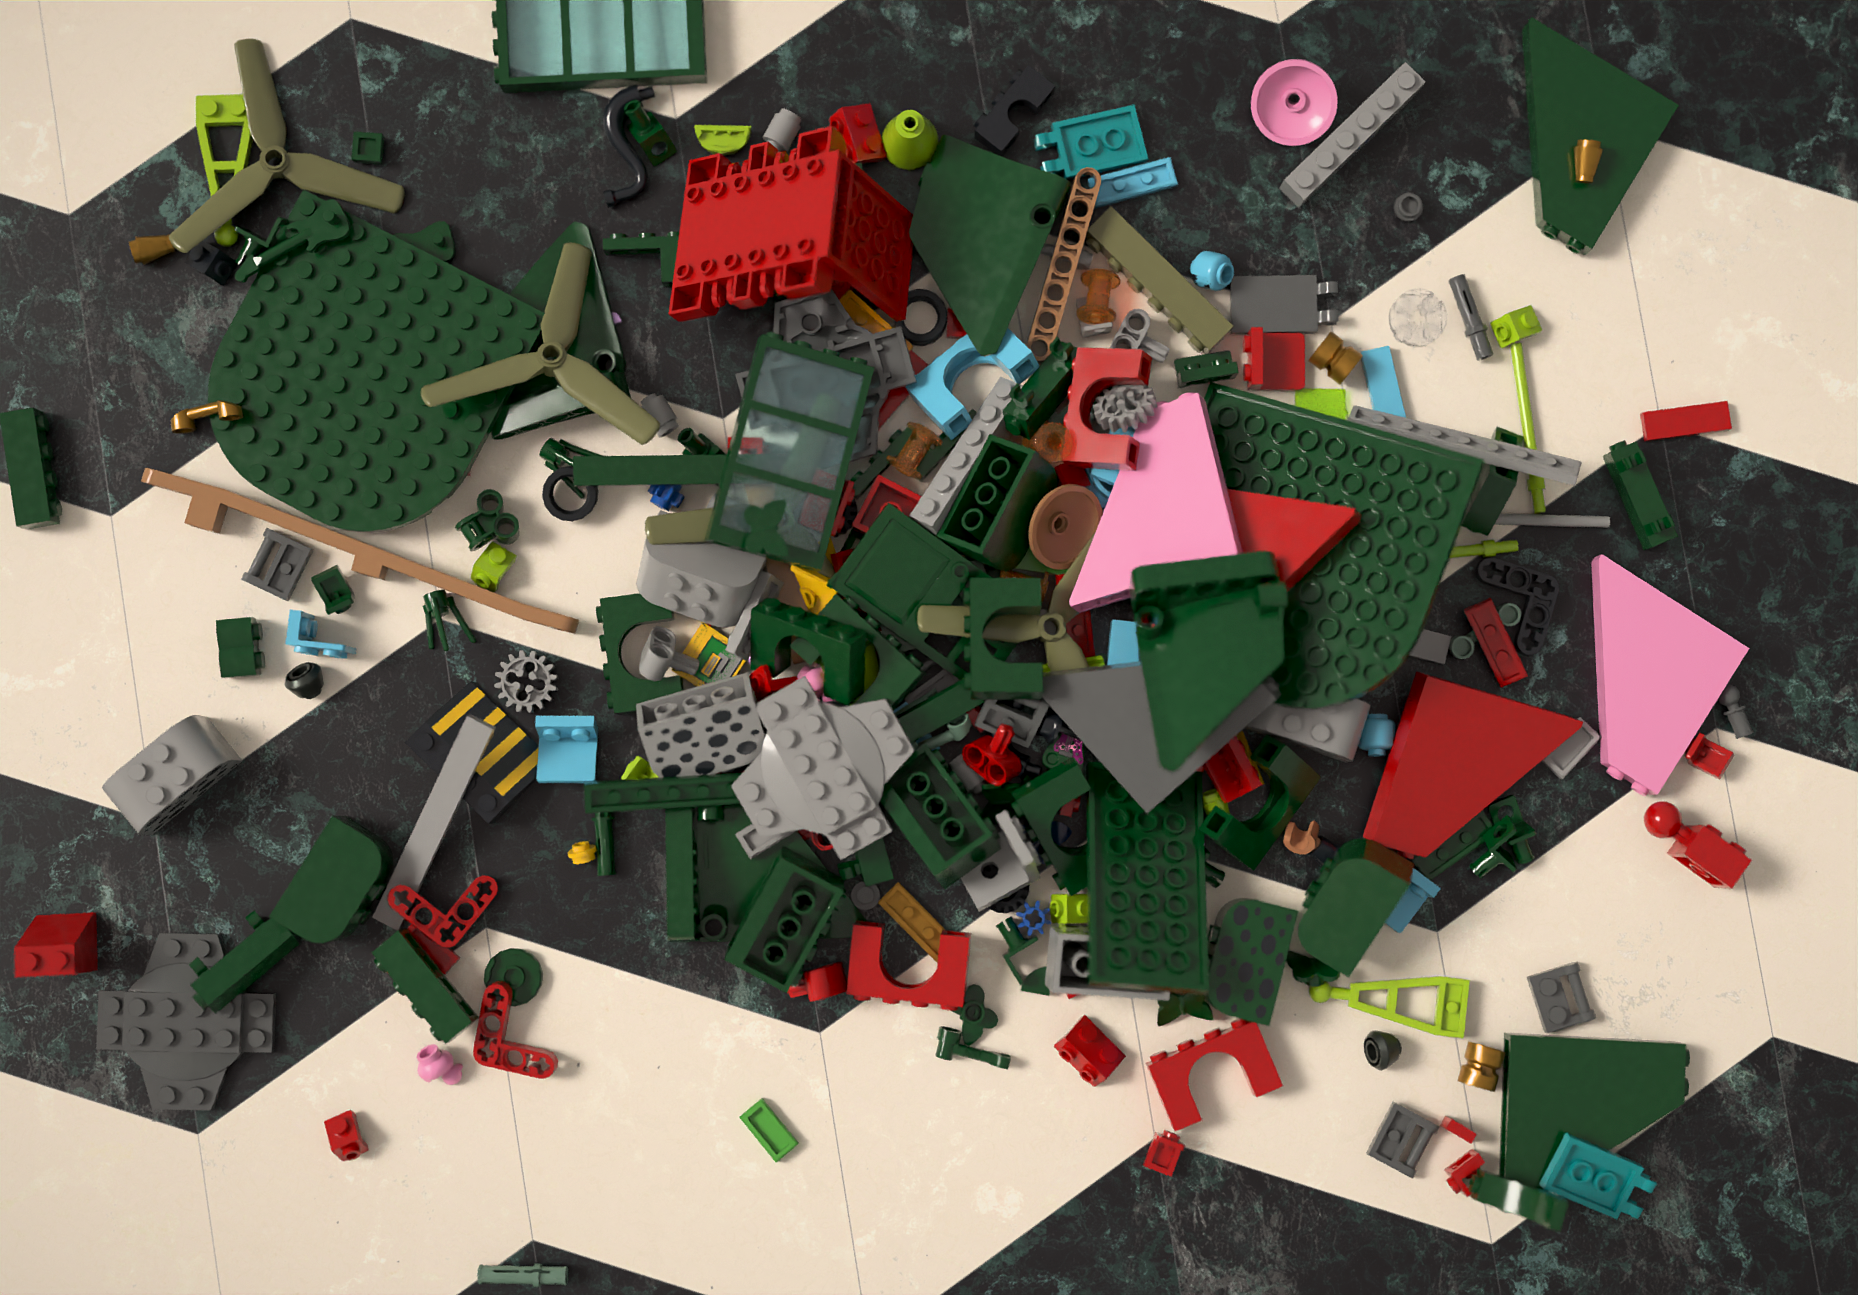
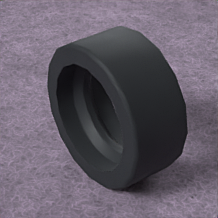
M915 289L908 292L907 307L917 301H925L931 304L937 313L935 327L925 334H916L905 326L904 320H893L895 327H902L905 339L912 345L926 346L934 343L943 335L947 326V309L944 301L936 293L927 289Z
M567 466L557 469L548 476L543 485L542 498L546 509L552 516L562 521L573 522L583 519L593 510L598 500L597 486H586L588 492L587 500L577 510L569 511L559 507L554 500L553 492L558 481L565 477H573V467Z

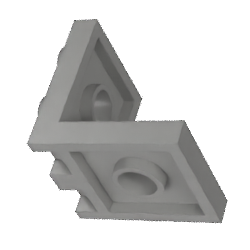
M1006 810L996 815L1001 832L998 833L1001 838L997 842L1002 849L961 878L979 912L1040 879L1036 867L1041 864L1038 855L1030 841L1024 843L1026 837L1016 816L1010 818ZM993 864L998 867V874L991 879L985 878L982 875L984 867Z

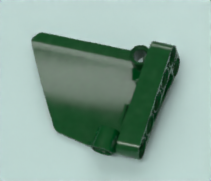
M942 135L931 161L926 164L918 185L921 187L909 230V237L977 352L981 356H989L997 353L1047 237L1069 194L1071 183L1056 174L1015 162L954 137ZM1043 212L1049 216L1050 221L1046 224H1039L1035 221L1034 216L1037 213Z
M573 222L531 267L510 295L545 312L564 244L573 242L590 249L592 254L578 332L567 354L591 364L631 398L624 373L626 362L591 232L587 225ZM542 337L539 340L534 352H537L539 347L543 344ZM549 357V358H547V360H556V359H557V357ZM611 357L612 366L606 370L605 363ZM542 373L528 381L515 385L491 430L493 440L506 439L559 422L594 414L595 412L567 394L555 377H549Z
M1271 551L1147 564L1131 570L1129 591L1136 624L1135 634L1159 765L1170 772H1176L1214 730L1284 660L1283 608H1287V591L1285 583L1283 581L1280 582L1275 554ZM1144 623H1152L1155 626L1147 627Z
M742 804L665 808L668 941L670 943L730 942L783 846L825 869L826 867L797 831L750 859L735 835L752 824ZM846 893V898L839 911L833 910L831 913L832 923L824 937L819 935L817 939L852 938L855 921H866ZM806 894L799 895L802 899L809 898ZM714 920L721 922L722 931L717 936L708 935L706 931L708 923ZM785 920L788 924L795 923L793 920Z

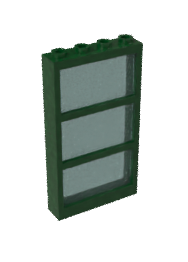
M492 0L496 1V11H492L493 28H497V39H493L494 56H498L499 65L494 67L495 83L500 85L504 93L630 87L635 84L637 86L707 83L704 0Z
M767 332V335L762 334L756 343L704 541L750 553L746 550L745 539L751 533V527L744 520V510L749 505H756L763 509V506L769 502L784 499L786 501L785 513L777 526L779 527L778 533L787 545L788 556H772L767 554L764 549L754 555L818 572L822 570L874 367L868 366V361L861 358L851 357L850 360L839 357L840 353L830 349H823L822 352L811 349L812 345L807 342L795 340V343L784 341V336Z

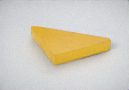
M791 565L790 569L796 576L800 586L799 590L808 610L810 609L811 613L818 615L835 594L839 593L826 586L830 578L818 572Z

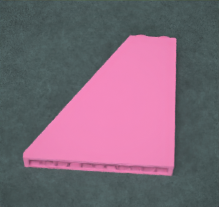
M1185 393L1180 395L1177 400L1171 402H1157V407L1154 408V416H1146L1147 423H1138V428L1135 429L1133 438L1140 442L1136 471L1120 470L1069 600L1070 606L1077 612L1081 613L1130 598L1131 570L1138 566L1243 553L1206 402L1199 393Z
M1601 554L1594 557L1591 562L1599 735L1601 736L1600 760L1601 764L1608 768L1606 772L1610 776L1620 781L1623 778L1632 783L1631 789L1642 796H1647V794L1658 795L1749 648Z

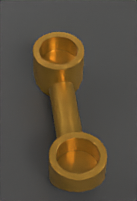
M217 400L216 402L191 409H184L172 418V433L183 434L196 430L194 419L219 413V420L222 421L243 418L242 407L231 402Z

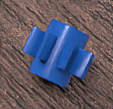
M650 485L648 492L653 495L650 502L668 512L672 506L679 508L685 497L679 493L683 486Z
M1038 900L1035 902L1034 907H1030L1025 902L1024 907L1026 910L1023 913L1016 912V915L1022 917L1023 921L1017 927L1022 928L1026 925L1028 927V936H1031L1033 930L1036 929L1039 933L1044 934L1041 928L1043 924L1052 923L1045 919V914L1050 909L1040 910V901ZM1033 910H1037V915L1041 917V921L1035 922L1034 926H1030V921L1026 919V915L1032 914Z

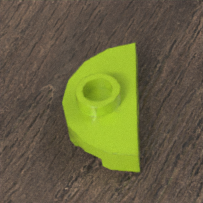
M694 125L696 137L702 147L712 154L721 153L723 156L735 154L743 149L750 139L752 130L751 126Z

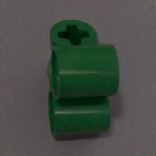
M493 489L482 491L477 498L478 511L465 517L455 525V529L458 532L461 531L470 544L468 548L471 552L482 548L493 538L501 544L509 545L514 543L519 537V522L517 518L510 513H503L502 496ZM488 500H494L498 503V507L492 511L485 510L482 506ZM509 523L514 527V530L510 534H502L498 531L499 527L502 524Z

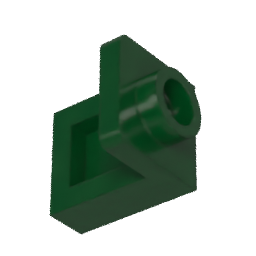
M338 564L311 577L313 585L325 604V611L328 615L334 612L336 614L343 613L354 603V592Z

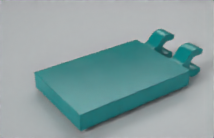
M1135 105L1054 122L1051 125L1052 132L1035 135L1036 139L1033 140L1036 151L1056 145L1059 159L1042 162L1043 166H1040V169L1056 175L1063 172L1066 180L1075 178L1077 173L1086 167L1094 168L1100 173L1144 163L1148 160Z
M1566 1133L1539 1184L1545 1190L1615 1219H1618L1621 1212L1639 1219L1644 1208L1636 1205L1637 1202L1629 1198L1635 1186L1652 1193L1657 1182L1651 1180L1649 1175L1642 1172L1644 1167L1639 1163Z

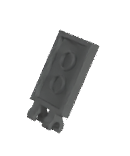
M1316 275L1233 276L1230 282V323L1234 326L1231 330V335H1247L1251 327H1263V333L1316 334L1318 332V325H1336V322L1339 321L1338 310L1317 312V297H1335L1338 293V282L1317 283Z

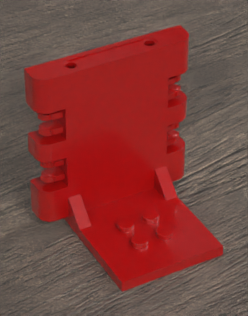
M833 126L800 133L798 146L791 150L789 156L786 151L779 152L776 147L767 141L750 146L749 159L743 161L742 167L739 165V162L731 163L721 153L689 160L669 315L678 322L714 316L717 314L719 307L725 306L726 300L730 305L735 304L742 310L765 305L767 298L773 296L775 289L778 295L784 294L792 300L828 293L831 290L832 280L834 279L848 282L893 320H906L913 251L909 230L913 214L846 156L845 140L841 133Z

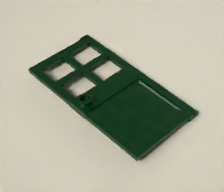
M888 502L838 572H835L828 580L826 586L834 589L844 597L848 595L860 606V609L871 615L958 679H963L965 673H968L954 662L964 650V644L970 642V637L961 636L946 657L924 641L929 633L920 631L917 624V613L921 605L952 606L951 603L972 576L974 578L992 577ZM983 639L997 649L993 656L998 657L1003 662L1018 644L1015 642Z

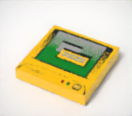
M702 622L682 654L700 661L696 674L690 675L674 668L671 670L698 687L738 675L746 661L726 651L728 638Z

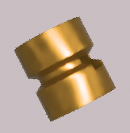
M1330 331L1308 361L1319 370L1327 369V376L1340 385L1363 355L1352 346L1344 347V340Z
M1468 1041L1464 1054L1467 1064L1461 1066L1457 1081L1495 1092L1499 1079L1496 1069L1502 1068L1506 1052Z

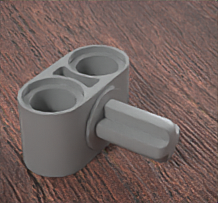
M1133 309L1127 313L1110 348H1115L1117 344L1125 343L1130 349H1142L1153 359L1162 363L1165 361L1170 350L1167 346L1147 336L1150 317L1142 309ZM1132 318L1140 319L1144 324V328L1141 330L1132 329L1129 325V320Z
M656 626L652 629L641 652L639 672L651 681L662 680L669 667L694 675L698 670L700 661L676 652L675 634L665 627Z

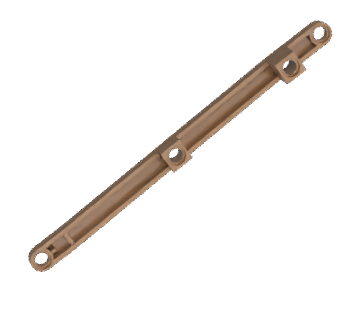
M150 468L144 469L141 482L192 497L184 522L192 527L220 534L227 509L230 507L355 555L351 570L356 573L385 581L389 568L519 619L576 634L579 624L578 619L522 604L225 489Z

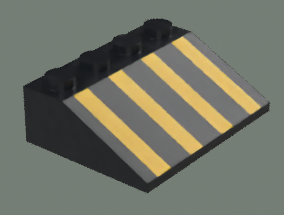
M471 681L426 720L405 744L439 775L467 715L471 714L496 727L462 798L488 824H494L537 780L539 745Z

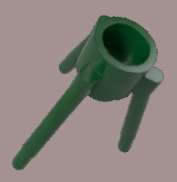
M552 437L545 442L539 454V457L546 460L545 466L553 471L560 469L557 465L562 466L564 463L573 467V459L569 458L570 452L567 450L584 456H602L569 444L563 439L558 442ZM568 477L561 479L581 499L585 497L584 493L577 486H573V482Z
M445 590L433 591L423 596L425 602L423 610L426 618L429 649H434L432 618H435L443 650L446 652L449 650L442 616L449 614L448 608L451 609L470 642H476L469 626L456 607L453 596L447 597Z

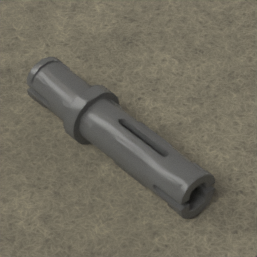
M1465 274L1455 276L1449 279L1448 282L1466 328L1464 334L1466 338L1469 337L1477 361L1491 357L1494 353L1487 337L1486 331L1488 329L1480 318Z

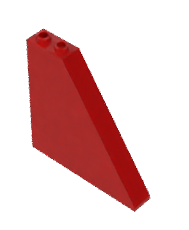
M1227 489L1242 552H1273L1280 582L1283 581L1285 583L1286 591L1293 587L1360 522L1361 515L1355 508Z
M1416 671L1363 837L1376 841L1388 849L1398 850L1397 854L1405 858L1414 859L1415 855L1426 858L1582 727L1583 721Z

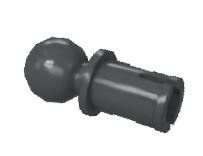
M1727 684L1717 700L1723 706H1727L1728 711L1723 714L1728 716L1736 735L1735 737L1738 739L1750 735L1754 731L1744 711L1746 705L1739 706L1738 704L1741 696L1739 689L1732 684Z

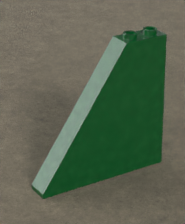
M1531 17L1522 29L1536 227L1541 229V233L1552 240L1558 239L1565 243L1569 251L1579 255H1586L1596 244L1679 105ZM1578 140H1596L1601 142L1600 148L1603 149L1593 183L1575 181L1574 147H1577Z
M1504 1033L1503 1051L1506 1053L1503 1060L1499 1175L1543 1188L1539 1183L1566 1133L1606 1150H1611L1684 1104L1685 1096L1689 1093V1082L1685 1078V1070L1690 1063V1053L1686 1049V1044L1675 1041ZM1499 1209L1504 1213H1510L1505 1210Z

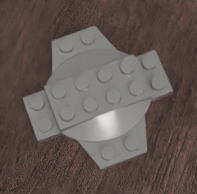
M804 676L755 704L756 711L767 729L762 752L731 787L760 837L801 829L827 835L837 855L842 860L892 832V828L878 804L882 796L884 784L915 749L886 698L840 708L831 703L820 702L807 677Z

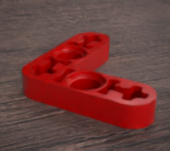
M483 875L477 877L446 915L406 885L393 887L387 894V902L392 910L442 948H449L460 941L497 894L498 886L496 881L490 876ZM489 882L490 886L488 889L491 893L490 895L483 894L478 899L479 902L483 903L479 908L475 901L466 896L470 893L474 897L479 892L477 884ZM405 891L407 893L405 898L411 904L414 903L415 899L420 902V904L412 909L410 916L405 913L409 909L405 904L395 905L396 897L393 895L394 892L401 893ZM463 903H467L473 908V916L469 920H462L457 914L458 907ZM421 908H427L432 913V920L427 925H421L416 921V912ZM452 916L455 922L464 925V928L460 930L457 926L451 933L454 937L453 941L446 940L442 942L440 940L442 934L439 931L441 928L446 930L453 924V922L448 921V918Z
M503 981L492 983L483 993L473 1048L475 1060L479 1064L538 1079L548 1078L558 1067L556 1055L546 1049L505 1040L513 991ZM499 989L500 995L504 996V998L498 1002L497 1009H488V1007L492 1008L495 1006L496 996L492 995V993ZM488 1016H494L499 1020V1030L492 1031L487 1027L486 1019ZM489 1038H494L490 1042L489 1048L494 1054L486 1057V1052L482 1051V1049L487 1046ZM512 1050L520 1052L523 1057L522 1064H512L509 1060V1052ZM542 1058H545L546 1064L550 1065L544 1071L541 1070L542 1066L538 1063H532L529 1068L527 1067L529 1061L539 1062Z

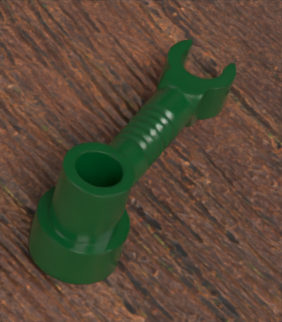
M945 1026L939 1027L936 1057L952 1060L954 1054L979 1060L1002 1069L1009 1068L1010 1055L959 1044L961 1031Z

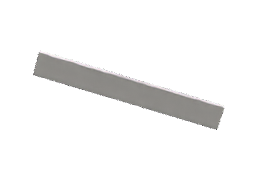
M1356 405L1353 406L1347 420L1483 459L1487 464L1571 485H1576L1582 463L1578 460Z
M471 714L467 715L372 918L397 931L401 929L405 919L390 908L387 902V894L393 887L398 885H406L418 893L496 727ZM405 891L401 893L394 892L393 895L396 897L395 905L398 906L403 903L409 907L405 911L408 915L412 904L405 898L407 893Z

